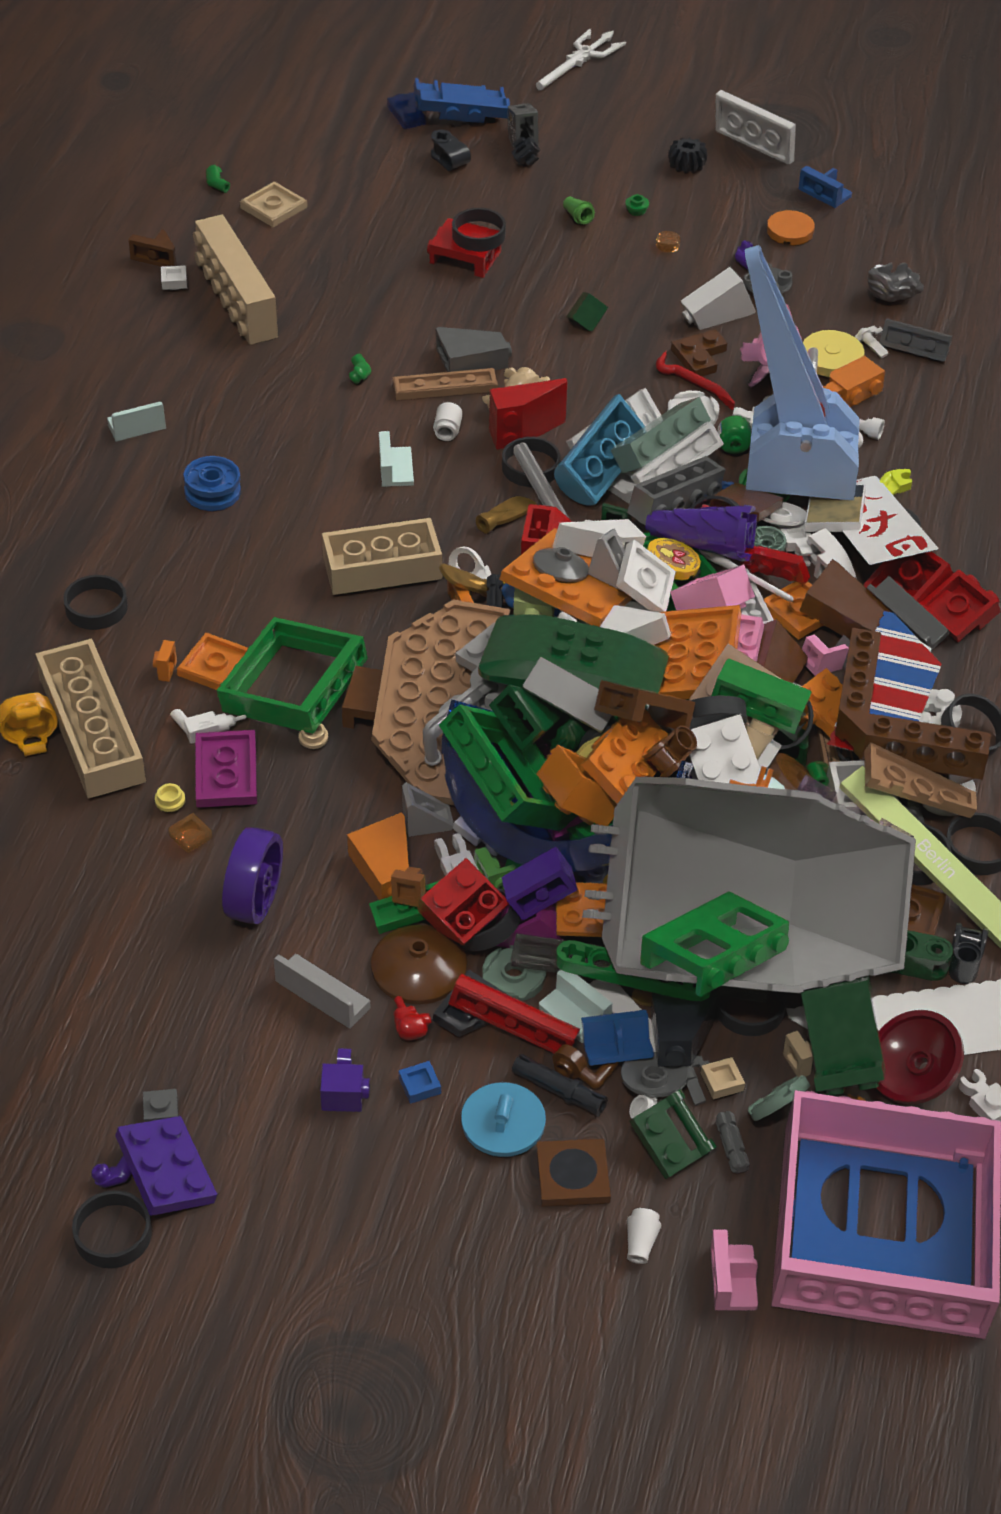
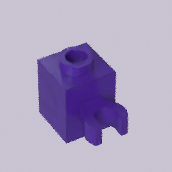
M338 1048L337 1064H323L320 1090L322 1111L362 1112L363 1098L369 1099L370 1078H364L363 1065L352 1064L351 1049Z

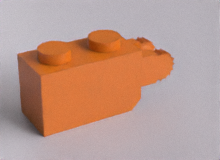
M864 355L830 372L829 383L823 386V388L837 392L847 405L852 407L882 391L885 370Z

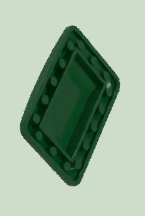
M503 615L496 620L479 663L478 674L489 681L523 688L524 682L540 657L597 689H599L601 680L659 693L669 657L668 653L662 648L624 632L546 615ZM646 704L645 709L648 711L649 705Z

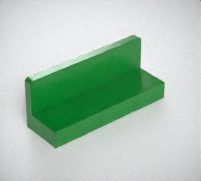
M727 659L716 679L711 696L739 697L746 703L747 716L795 734L812 692L732 659Z

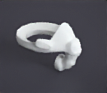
M463 546L451 552L449 556L450 566L460 569L457 557L460 553H467L475 562L474 571L469 573L481 579H487L491 575L489 566L486 565L484 567L481 557L473 549Z

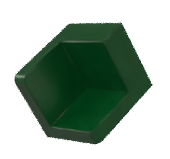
M583 292L568 313L567 318L576 321L588 331H593L609 307L590 293Z

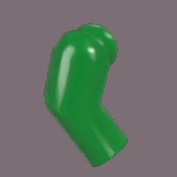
M210 165L206 169L207 184L224 193L228 192L230 182L220 178L222 169L217 165Z
M355 354L351 359L354 370L349 373V377L355 384H359L362 379L365 380L370 376L371 367L361 354Z
M823 761L810 762L806 768L814 781L815 787L820 789L826 787L829 783L827 777L828 764Z

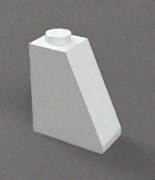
M731 267L681 300L685 309L682 312L684 318L689 324L694 323L699 330L743 318L756 312L743 281Z

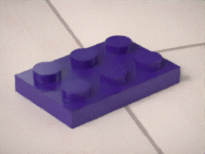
M181 1116L117 1127L115 1137L150 1216L215 1203L217 1193Z

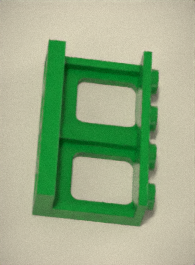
M728 891L642 935L640 964L651 969L667 960L697 977L695 994L701 997L785 951L789 943L790 921ZM740 912L768 928L749 936L731 926L736 924L737 913ZM704 940H708L725 949V951L710 959H704L687 949Z

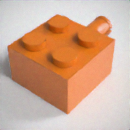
M557 745L556 748L550 751L551 754L547 755V760L537 772L538 777L544 784L542 788L556 800L555 806L563 813L570 815L572 812L589 825L596 823L608 826L614 818V809L617 804L581 766L586 759L585 757Z

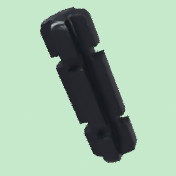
M491 574L487 577V588L489 589L487 591V605L503 608V594L501 592L503 581L499 580L500 575Z

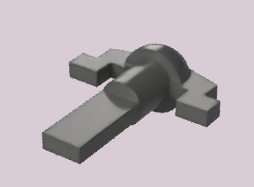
M696 1056L692 1065L686 1066L688 1071L686 1085L695 1106L706 1103L694 1070L696 1066L700 1065L701 1068L702 1065L709 1064V1060L703 1061L702 1056Z

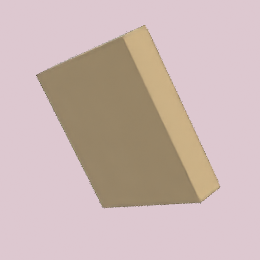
M274 181L240 201V208L271 227H275L306 209L307 200Z

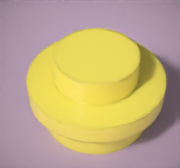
M176 784L162 785L155 795L157 808L165 812L179 810L185 803V794Z

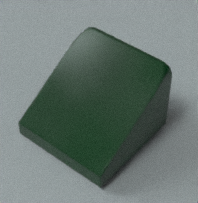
M605 503L602 504L601 520L629 519L632 522V516L627 513L628 509Z

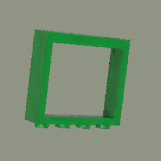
M273 617L217 689L222 712L237 716L246 715V718L314 734L350 684L355 666L362 667L367 661L368 656L364 638L358 635ZM282 645L336 657L301 706L246 693Z
M459 704L438 724L502 822L561 831L577 816L572 812L570 815H567L555 806L556 800L542 788L544 784L538 777L537 772L547 759L536 743L526 751H521L494 712ZM491 742L499 745L534 799L528 798ZM514 797L518 799L515 804L512 802Z

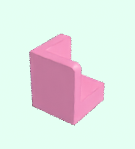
M816 635L808 636L802 647V650L808 656L805 666L815 676L825 668L830 672L840 670L843 667L849 648L845 644L828 648Z

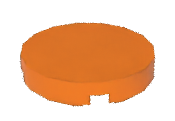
M784 210L776 212L770 216L767 222V234L771 239L781 244H784V241L790 242V245L804 244L811 240L815 230V224L811 217L798 211Z

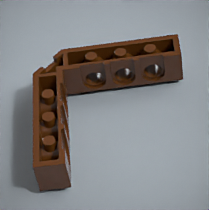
M852 628L835 735L842 741L847 740L854 747V753L861 760H865L864 751L871 742L932 772L983 780L989 756L991 733L870 714L881 632Z

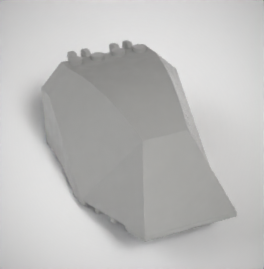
M636 777L614 809L613 827L591 825V832L599 835L612 834L611 847L603 844L589 845V852L610 854L606 892L585 890L584 897L593 900L606 899L604 912H599L595 909L583 910L582 917L603 919L602 940L618 974L665 981L696 983L697 977L667 960L651 969L641 965L642 935L728 891L790 921L789 943L787 949L721 986L800 993L803 990L815 987H827L829 984L853 981L859 977L875 976L904 969L916 839L889 826H883L870 820V817L859 815L846 809V806L831 802L818 793L690 778ZM740 912L737 913L736 924L731 926L749 936L768 928ZM704 940L687 949L704 959H710L725 951V949L708 940Z

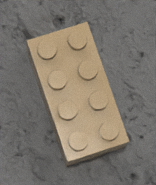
M431 518L322 533L323 559L333 595L442 579V573L439 570V566L442 564V552Z

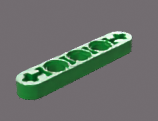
M573 940L564 941L557 947L556 964L559 969L567 973L691 1001H703L711 995V991L701 997L696 995V988L694 987L696 983L683 982L680 985L676 981L665 983L658 979L618 974L607 949L604 947ZM597 960H605L608 961L611 965L605 968H600L594 965V962Z

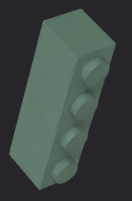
M700 397L690 399L668 410L613 447L611 452L622 473L636 470L650 463L701 425L711 421Z

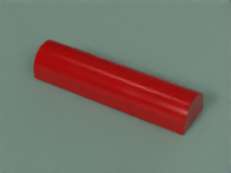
M462 973L454 985L448 1003L554 1054L562 1045L574 1046L580 1032V1028Z

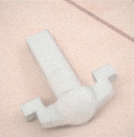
M875 326L860 329L855 338L860 342H865L881 359L889 355V352L872 336L873 333L877 336L880 335L883 330L881 327L877 329Z

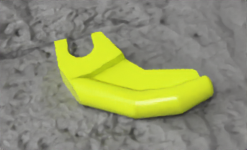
M896 469L889 471L881 477L879 483H883L892 495L910 490L912 486V479H910L911 470Z

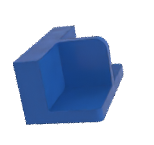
M808 166L801 169L799 190L834 208L852 197V192L843 188L844 184L836 181L837 169L832 168L825 174Z
M646 1010L581 1018L583 1048L589 1065L654 1057V1050L649 1038V1021Z

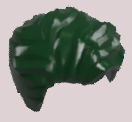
M563 712L564 716L549 731L550 739L548 740L544 736L542 739L551 749L560 745L576 752L579 749L582 737L591 727Z

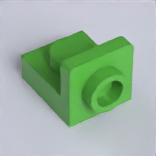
M487 847L475 850L474 862L479 871L497 889L504 890L502 876L517 869L516 866L512 864L500 868L497 858L491 857Z

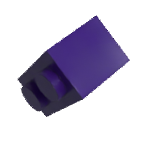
M557 847L502 876L506 899L522 920L529 918L578 890L572 867Z

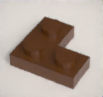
M714 329L672 341L671 351L686 369L700 376H706L717 372L718 364L711 356L726 352L728 343Z

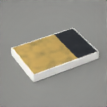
M856 485L854 500L810 497L805 520V532H818L824 528L829 532L860 530L866 485Z

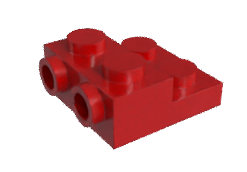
M960 569L919 603L949 630V635L957 642L962 640L975 627L981 630L1001 612L998 596L991 590L986 591L983 589L973 575H966Z

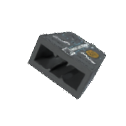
M528 103L508 106V137L513 150L515 147L512 143L520 137H525L526 139L531 137L539 146L538 111Z

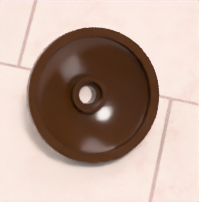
M410 925L390 932L376 945L371 958L372 976L377 986L389 997L395 999V997L401 996L404 1003L429 1004L446 998L453 990L460 974L465 975L467 970L466 953L460 944L439 933L433 926Z

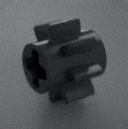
M520 137L512 143L515 147L512 155L520 165L525 163L532 165L539 160L536 154L540 152V148L531 137L528 139Z

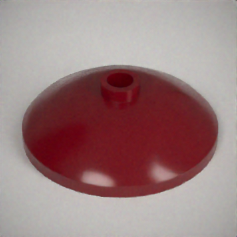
M929 1010L908 1011L892 1018L878 1031L886 1073L885 1079L881 1080L879 1087L876 1088L888 1099L902 1104L924 1103L944 1093L958 1077L964 1060V1044L957 1028L945 1016ZM923 1063H927L923 1069H919Z

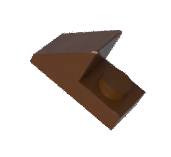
M164 229L160 231L155 239L132 234L128 239L131 260L161 267L177 266L175 246Z

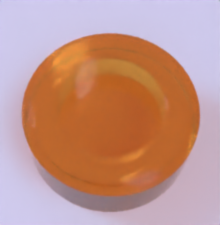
M673 231L660 232L657 235L656 246L661 251L674 252L680 247L681 237Z

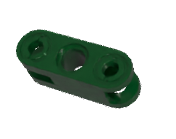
M908 930L904 969L892 971L891 973L930 981L942 980L948 974L953 947L945 938ZM936 949H941L942 953H936ZM934 965L939 967L938 969H933Z

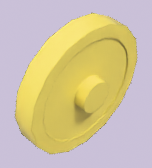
M822 330L812 333L803 341L807 352L811 347L818 350L817 374L830 377V372L865 354L863 345L857 338L841 331Z

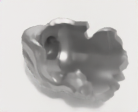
M892 262L886 265H876L869 271L868 287L872 295L878 299L895 302L898 299L905 300L908 297H913L923 291L924 286L920 282L919 273H913L904 262L900 263L893 273H891L893 268Z

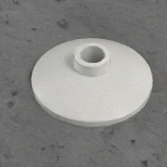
M783 502L781 508L762 520L770 523L771 527L779 529V526H795L805 523L807 512L796 505Z

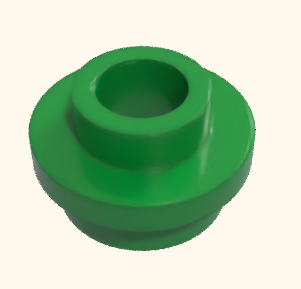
M635 194L626 199L625 206L631 215L641 216L649 208V200L640 194Z

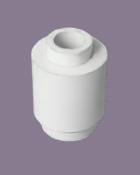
M446 402L438 406L433 429L435 435L440 440L450 441L458 435L463 414L462 409L458 405Z

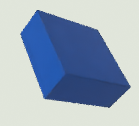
M430 1061L398 1070L400 1083L410 1104L441 1094V1085Z

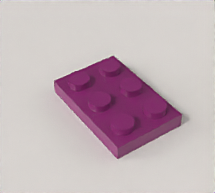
M255 730L195 733L196 807L257 804Z

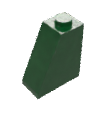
M508 685L489 704V707L523 752L543 737L564 716L559 709L525 691L522 687Z

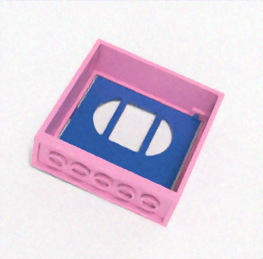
M795 1090L785 1128L771 1306L985 1339L1000 1303L1001 1121L990 1120L985 1117L956 1115L951 1112L923 1110L913 1106L889 1105L880 1101L869 1102L851 1099L846 1096L836 1097L818 1094L813 1091L803 1092ZM798 1141H800V1145H799V1158H798V1171H797V1185H796V1198H795V1200H794L795 1175H796V1161H797V1148H798ZM973 1167H975L974 1280L973 1286H971ZM847 1168L849 1170L846 1231H841L829 1220L824 1212L821 1203V1189L832 1174ZM861 1169L899 1174L907 1177L904 1242L857 1234ZM919 1179L923 1180L935 1191L943 1208L941 1228L933 1237L922 1243L916 1241ZM792 1221H794L791 1258H789Z

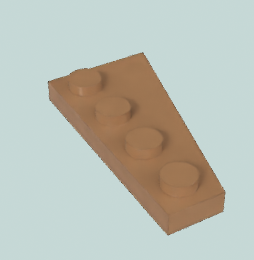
M870 742L865 749L866 787L971 818L977 811L975 791Z

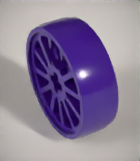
M245 828L239 835L229 858L223 885L222 906L226 917L248 924H259L266 917L276 894L282 868L283 842L279 834L260 828Z

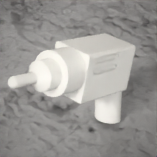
M175 709L170 713V716L186 733L191 744L195 743V733L228 731L229 727L234 726L236 721L246 719V715L234 717L233 715L226 716L223 713L215 716L213 711L192 717H187L180 709Z

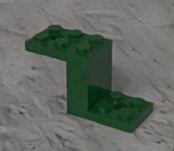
M870 975L855 978L856 980L837 982L829 984L827 987H815L801 992L816 1067L814 1076L816 1092L824 1090L825 1095H837L844 1093L846 1086L858 1085L859 1090L879 1087L880 1081L885 1079L886 1068L871 996L872 985Z

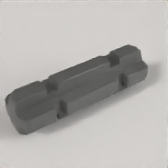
M731 1111L720 1112L716 1116V1125L718 1131L722 1133L720 1137L726 1156L730 1159L728 1162L731 1171L735 1174L746 1172L749 1169L750 1162L747 1153L744 1152L745 1147L739 1129L735 1125L737 1123L735 1116Z

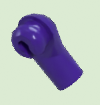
M743 240L741 246L737 247L735 259L748 270L745 249L753 247V244Z
M124 1155L117 1166L109 1168L107 1164H97L91 1172L95 1184L103 1188L125 1183L132 1174Z

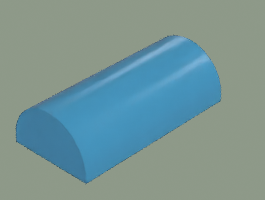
M620 394L615 395L554 471L555 481L559 488L569 498L580 504L595 505L621 473L611 449L645 427Z

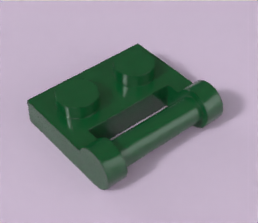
M681 1089L629 1121L665 1180L717 1147L712 1138L708 1140L683 1099L686 1097ZM670 1107L674 1109L696 1144L697 1148L690 1151L668 1116L666 1110Z

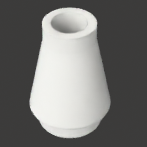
M636 1208L632 1211V1215L627 1218V1259L633 1263L645 1264L648 1262L650 1251L662 1226L659 1222V1214L653 1210Z

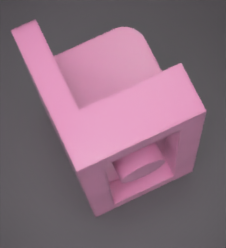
M713 1230L710 1250L715 1310H756L758 1306L756 1288L758 1265L757 1260L754 1259L753 1246L728 1245L727 1230Z

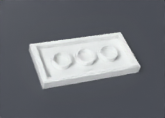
M722 90L716 93L717 132L785 164L790 165L794 162L796 124Z

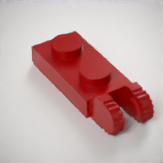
M759 545L758 547L754 546V548H746L745 553L752 554L750 560L740 562L741 565L744 564L751 574L760 571V573L768 576L772 575L804 584L810 578L803 556Z

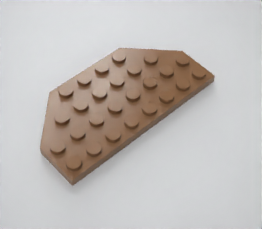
M451 600L444 604L443 609L434 614L429 613L413 622L411 627L400 633L397 631L388 636L371 740L407 783L428 793L444 804L467 808L475 804L482 810L485 795L444 733L437 737V749L441 752L442 760L435 766H430L425 762L423 728L439 713V709L444 703L455 695L463 694L470 688L472 671L456 662L455 653L491 624L496 623L500 616L509 615L510 609Z

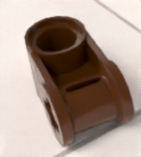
M680 725L652 746L642 757L652 762L661 773L660 777L668 778L683 765L684 760L696 749V736L688 727Z

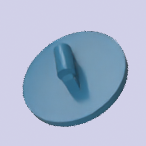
M493 1083L476 1090L465 1102L461 1115L462 1129L468 1141L478 1150L500 1157L518 1155L531 1149L542 1137L546 1122L545 1110L539 1098L527 1088L513 1083Z

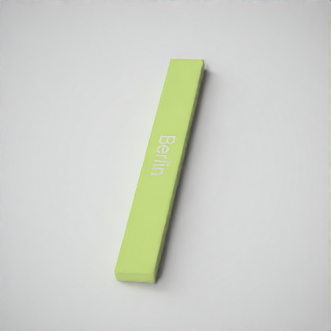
M861 766L843 780L839 788L871 820L916 839L914 863L982 930L983 928L988 929V936L1001 948V901L892 794L866 787L864 766Z

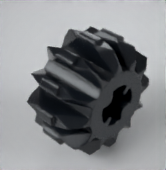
M681 137L680 140H674L670 150H668L670 167L676 168L677 172L684 171L685 174L687 172L695 173L696 170H703V166L706 165L707 149L705 148V143L699 142V139L693 140L690 137L688 139Z

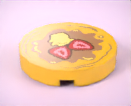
M668 538L654 539L649 543L647 550L676 571L675 580H687L690 576L694 577L697 575L701 560L691 547Z

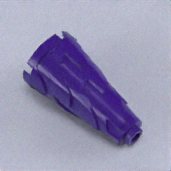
M751 505L654 510L652 515H647L645 528L646 531H650V535L653 537L674 539L701 551L719 554L738 561H749L752 554L745 553L746 548H754L757 514H749L756 510L755 506Z

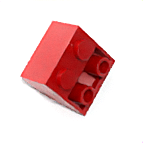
M529 504L521 540V555L554 528L558 529L559 523L572 521L557 507Z
M465 858L420 898L417 910L439 933L464 946L510 904L497 888Z

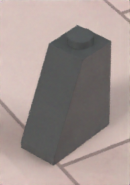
M447 327L436 328V350L447 372L508 368V358L512 356L510 343L505 341L501 332Z

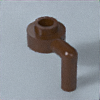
M566 1044L562 1045L552 1057L554 1068L558 1073L567 1078L579 1077L592 1089H599L619 1066V1062L602 1064L594 1073L587 1067V1061L583 1054L573 1046Z

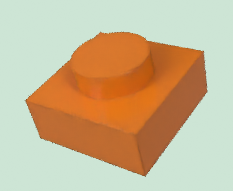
M163 640L160 651H156L154 654L153 667L157 668L158 680L170 682L177 664L175 641Z

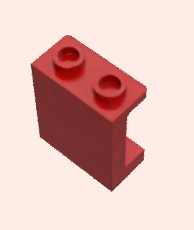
M448 218L443 226L438 228L434 239H431L428 243L427 253L430 254V264L435 265L441 255L475 264L474 276L484 278L501 253L502 244L489 251L477 252L463 249L452 238L453 219ZM466 223L457 229L462 234L475 238L489 237L499 232V230Z

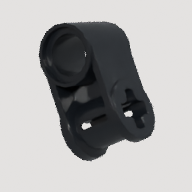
M436 130L431 134V140L433 141L431 157L446 170L452 171L471 161V153L468 147L456 139L449 131Z
M956 923L952 941L953 955L949 966V975L955 982L969 984L976 980L985 950L988 929L983 928L980 931L962 927V923Z

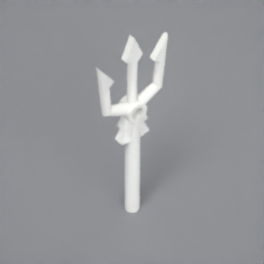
M590 28L573 43L578 51H573V54L566 55V62L536 83L537 89L543 90L575 65L582 67L583 62H586L591 57L605 58L626 45V42L613 43L604 52L593 51L605 41H611L614 30L603 33L602 37L592 45L582 46L581 43L584 40L591 39Z

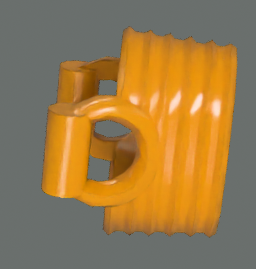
M28 693L6 699L0 705V733L2 737L12 744H17L18 748L24 753V757L47 752V737L52 735L58 725V717L49 698L40 693ZM33 737L41 739L39 742L24 745L26 739Z

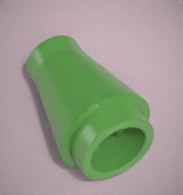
M572 196L567 197L563 202L564 209L569 212L576 223L588 224L593 220L595 211L590 202L576 199Z

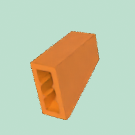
M402 812L347 834L348 855L379 900L392 896L391 875L395 870L405 871L409 867L405 816Z

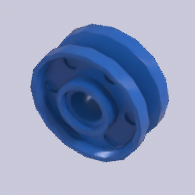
M206 456L193 460L185 468L183 473L184 493L186 500L192 506L200 510L217 511L231 507L238 501L241 494L240 472L238 466L233 461L219 456Z

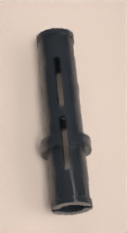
M520 1054L513 1063L512 1073L558 1095L570 1106L575 1104L596 1116H600V1113L604 1111L607 1105V1096L584 1086L581 1080L567 1078L524 1054Z

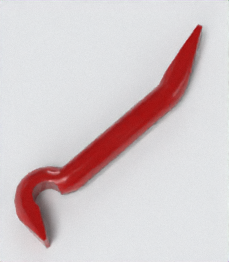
M667 351L657 359L656 368L660 373L666 375L675 374L715 394L726 406L734 410V400L719 384L680 365H666Z

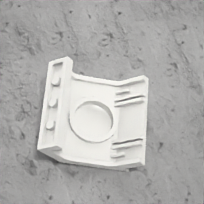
M646 388L639 390L625 400L645 426L661 416ZM711 421L706 422L644 467L625 473L621 472L608 490L629 504L634 485L708 456L724 443ZM588 427L566 441L570 449H572Z

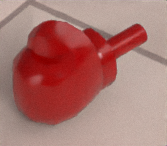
M401 996L395 997L394 1001L397 1009L393 1015L399 1037L405 1041H414L424 1037L427 1033V1026L432 1023L429 1013L418 1014L414 1006H405Z

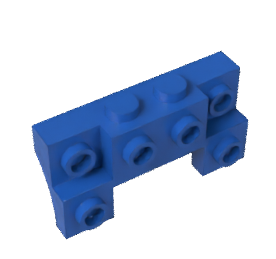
M415 78L414 93L415 101H418V110L439 112V119L484 123L485 117L508 119L507 107L510 106V100L505 96L504 87H500L499 91L486 90L485 85L480 87L441 83L439 91L437 80H434L433 84L419 83V79Z

